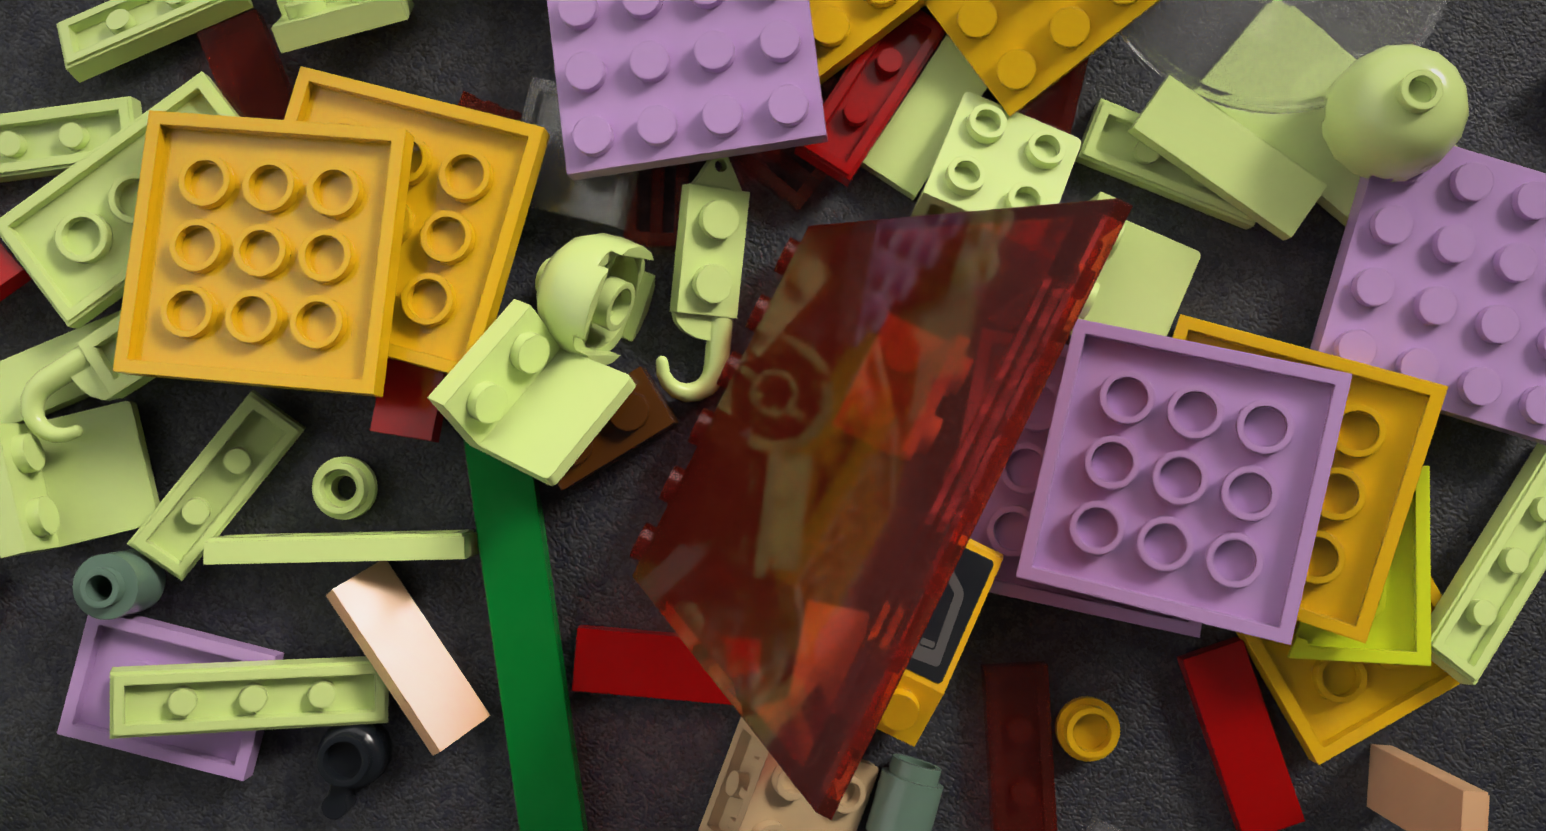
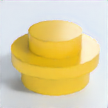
M1083 696L1069 701L1062 707L1056 718L1055 733L1060 746L1071 757L1081 761L1092 762L1106 757L1114 750L1120 737V723L1115 711L1107 703L1095 697Z

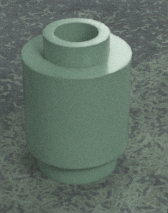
M135 549L100 554L87 559L76 571L72 586L73 595L77 605L87 615L100 620L115 619L144 611L156 604L163 594L166 574L162 567Z
M892 754L889 767H882L866 824L867 831H932L944 788L943 785L938 783L942 769L930 762L915 757Z

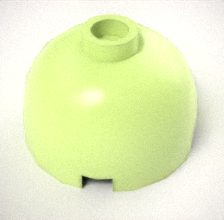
M1413 44L1386 45L1355 60L1328 88L1325 100H1327L1325 105L1326 118L1322 121V135L1334 158L1353 174L1367 179L1371 176H1376L1382 179L1395 178L1390 182L1406 181L1438 164L1462 137L1469 116L1466 85L1457 68L1438 52Z
M599 233L573 238L557 250L551 258L546 259L542 263L535 279L537 312L561 349L587 357L604 365L613 363L621 356L611 352V350L621 338L631 342L634 340L648 313L653 296L655 275L645 271L644 259L654 261L649 250L622 237Z

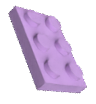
M135 614L110 620H100L88 615L57 734L245 781L253 775L264 730L110 739V671L112 667L283 660L284 652Z

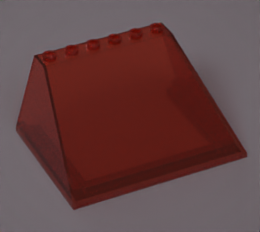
M1119 198L812 225L808 226L801 242L790 237L774 268V272L782 275L783 278L773 298L761 294L745 326L746 329L754 332V335L744 355L733 350L716 384L726 389L715 412L707 408L702 410L688 438V442L697 446L686 469L678 465L674 466L659 496V500L667 503L668 506L657 527L648 522L644 525L629 557L639 561L632 575L816 813L832 820L1133 205Z

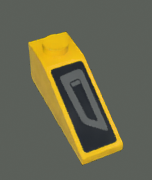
M944 526L861 682L855 719L915 747L945 693L1003 561L1002 553Z

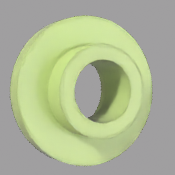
M349 456L336 457L325 462L317 470L312 482V495L318 508L329 517L340 520L353 519L366 513L373 505L378 491L377 479L370 466L358 458ZM344 476H349L356 484V492L349 500L343 498L338 492V483Z

